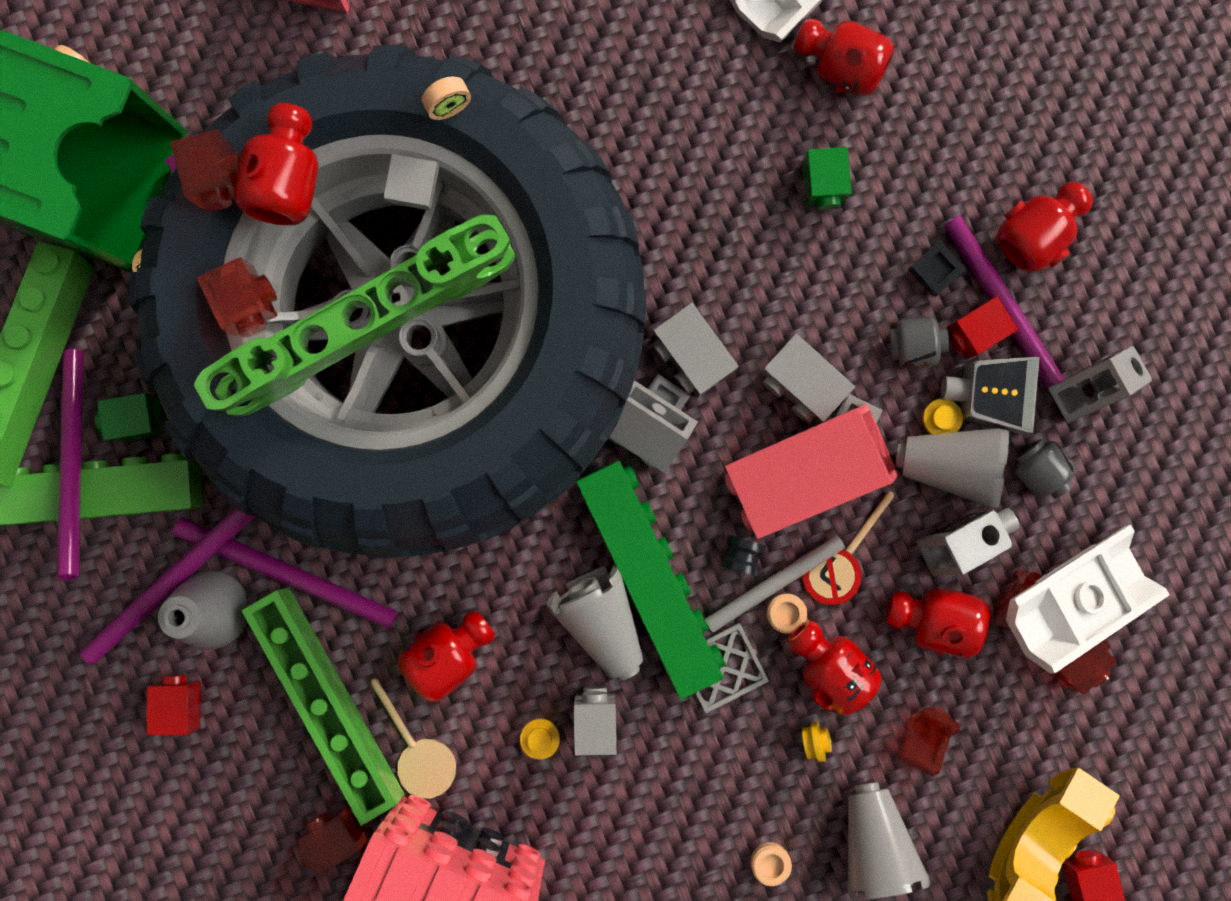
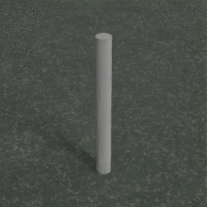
M835 535L707 617L705 621L710 630L715 632L846 548L838 535Z

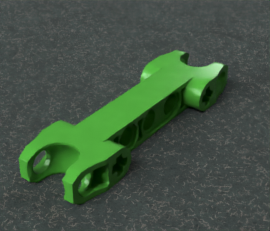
M479 215L427 241L420 247L416 256L273 336L253 339L229 352L203 369L198 375L194 387L207 409L226 411L228 415L248 416L293 393L305 384L307 378L446 300L462 298L509 269L516 255L510 246L511 241L496 215ZM488 227L492 229L471 237L472 233L478 228ZM484 243H497L491 251L485 254L476 253L478 247ZM503 257L497 265L492 267L488 266L491 263L498 260L499 258ZM449 266L450 271L442 275L441 270ZM402 284L412 285L414 288L412 299L407 304L401 306L394 305L392 303L394 289ZM368 307L371 312V319L368 325L359 330L352 329L350 325L352 313L358 308ZM326 331L328 343L325 349L319 353L311 354L308 348L310 337L315 332ZM219 373H230L219 382L215 393L220 400L215 399L210 391L212 379ZM237 383V391L231 396V389ZM253 399L248 405L238 406L246 401Z

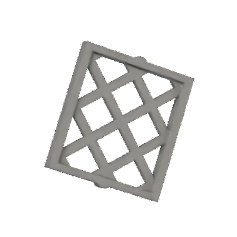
M740 623L706 639L709 647L716 644L718 649L725 651L723 659L726 664L730 653L742 656L743 660L740 670L727 666L720 669L722 675L724 671L737 675L733 689L720 685L721 681L709 686L713 688L709 701L703 700L700 692H696L705 713L769 682L756 656L757 652L752 648ZM730 634L727 646L714 642ZM736 634L742 636L747 646L745 652L732 648ZM748 659L754 660L759 670L758 677L745 673ZM742 678L756 681L739 690ZM718 690L730 693V695L714 702Z

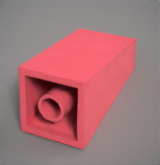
M868 404L857 407L725 466L728 472L725 474L728 489L733 496L738 495L744 508L741 510L743 523L749 532L754 531L757 539L890 485L899 476Z

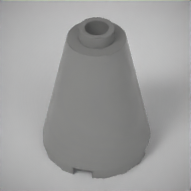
M995 428L907 437V444H898L895 467L903 468L902 476L987 507L998 508L1004 484V465L1007 464L1009 431Z
M612 565L611 572H608L605 566L585 572L566 583L569 591L559 597L557 591L550 596L547 606L551 614L609 678L626 680L639 672V665L644 658L622 574H620L616 565Z
M201 571L192 574L162 604L158 613L159 626L166 635L198 649L212 650L224 647L232 643L244 631L247 620L241 611L248 607L246 591L234 577L221 571Z
M879 782L856 785V794L848 795L849 898L856 900L858 891H864L865 899L913 892L911 885L918 881H921L922 889L931 886L929 876L889 789H880Z

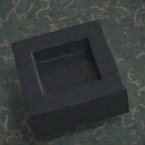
M939 240L908 270L933 297H936L963 273L966 268Z

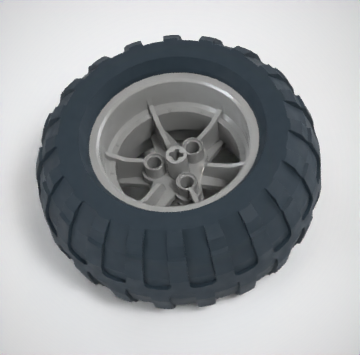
M377 45L373 46V52H369V54L350 55L336 58L332 54L324 52L296 61L298 66H296L295 71L279 76L263 86L259 85L256 81L251 82L228 98L232 107L215 119L201 136L193 131L184 140L174 155L179 162L178 166L168 179L161 196H156V198L150 197L140 224V228L146 234L142 249L140 268H137V272H131L129 283V303L134 313L138 314L142 340L141 348L135 350L138 367L147 388L158 395L163 410L169 419L164 422V425L177 448L188 461H194L201 467L209 479L214 482L219 494L232 506L246 515H253L261 519L271 527L286 533L287 537L317 548H327L348 554L365 555L366 557L375 558L430 555L466 547L504 533L517 526L570 488L596 457L620 419L632 390L641 357L646 317V290L644 288V272L639 253V242L631 215L626 211L602 158L589 143L581 140L574 131L563 123L559 118L558 111L546 100L522 86L518 90L497 80L492 76L490 69L478 63L451 54L448 60L442 61L425 56H416L413 50L405 46ZM453 76L463 79L471 94L469 104L452 117L442 120L431 119L421 101L425 90L434 82L445 77ZM276 103L293 104L302 107L310 113L312 130L304 139L303 144L315 153L319 164L318 178L310 213L303 222L294 226L274 225L253 219L239 210L234 199V185L243 146L247 140L254 136L269 134L267 112ZM392 154L436 161L439 165L431 210L425 211L422 221L405 245L395 249L389 259L355 228L349 220L374 209L402 206L386 203L383 198ZM479 215L497 216L511 241L510 246L516 255L509 269L500 274L501 282H487L462 298L446 300L357 350L354 357L349 392L344 402L328 391L313 375L307 378L305 384L298 390L248 416L228 415L226 411L209 410L205 407L194 387V383L203 369L253 339L273 336L416 256L421 246L453 228L456 221L462 224ZM481 227L476 229L473 233L475 235H478L486 230L492 229L488 227ZM327 239L351 290L341 291L331 300L294 312L295 296L300 277L316 249ZM495 242L484 243L489 251L497 244ZM503 257L496 260V264H498ZM402 284L396 287L392 293V303L400 306L407 304L414 295L413 286ZM363 307V313L358 320L350 322L352 329L359 330L368 325L371 319V312L368 307ZM503 313L500 332L490 357L479 373L472 379L444 327ZM419 330H428L431 332L430 344L422 350L413 349L411 342L413 335ZM326 331L315 332L309 341H328ZM404 357L449 397V399L435 406L420 411L403 414L375 413ZM222 372L212 379L210 391L215 399L220 400L215 393L219 382L230 373ZM237 383L231 389V396L237 391ZM253 399L246 401L238 406L248 405Z

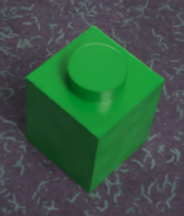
M848 147L809 149L802 160L806 206L817 205L818 210L840 208L841 203H845L852 194Z
M141 393L97 401L99 412L95 415V423L104 441L119 443L165 435L158 396Z

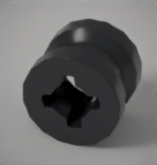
M728 535L726 543L729 549L727 555L722 557L720 566L758 577L760 570L757 565L759 556L765 553L766 546Z

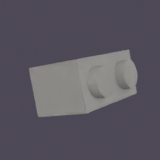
M690 303L653 330L652 336L656 340L651 343L653 349L664 363L670 360L678 370L674 377L686 394L693 391L697 398L735 372L739 367L693 303Z
M797 333L760 372L765 377L763 381L765 387L779 398L784 394L795 404L792 407L793 412L808 424L812 421L817 425L823 423L855 388L847 378Z
M634 381L620 419L609 439L613 443L623 446L639 456L645 464L656 467L665 473L689 438L698 421Z
M606 686L583 687V693H576L574 701L575 756L617 755L615 692H607Z

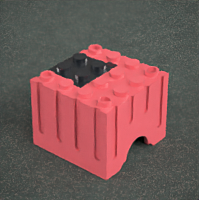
M409 795L406 798L403 796L372 835L343 900L538 901L546 860L540 857L539 851L528 845L519 844L516 847L503 841L504 837L495 830L482 828L480 831L467 825V820L459 814L450 811L442 814L431 809V804L421 797Z

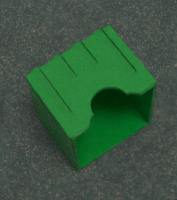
M1 30L0 222L26 234L63 248L74 250L79 254L130 273L133 270V258L142 248L146 238V234L140 228L144 210L151 196L155 198L156 196H161L172 173L164 160L177 152L187 136V130L129 77Z

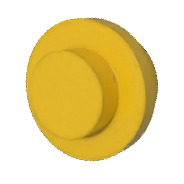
M937 399L926 406L922 421L925 429L930 434L958 432L962 426L963 414L955 402Z
M542 718L528 722L520 735V744L523 751L529 757L538 760L552 756L558 749L560 734L557 727L551 721Z
M818 721L811 722V726L802 728L803 744L807 759H817L818 762H825L826 753L832 752L828 728L821 729Z

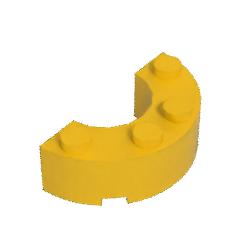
M1080 768L1067 769L1050 778L1048 784L1052 787L1042 796L1034 792L1021 807L1004 833L990 867L988 877L995 881L994 891L991 889L987 891L988 900L1056 901L1054 889L1058 882V873L1063 862L1072 855L1077 844L1091 833L1101 832L1103 827H1106L1112 821L1115 815L1114 806L1120 796Z

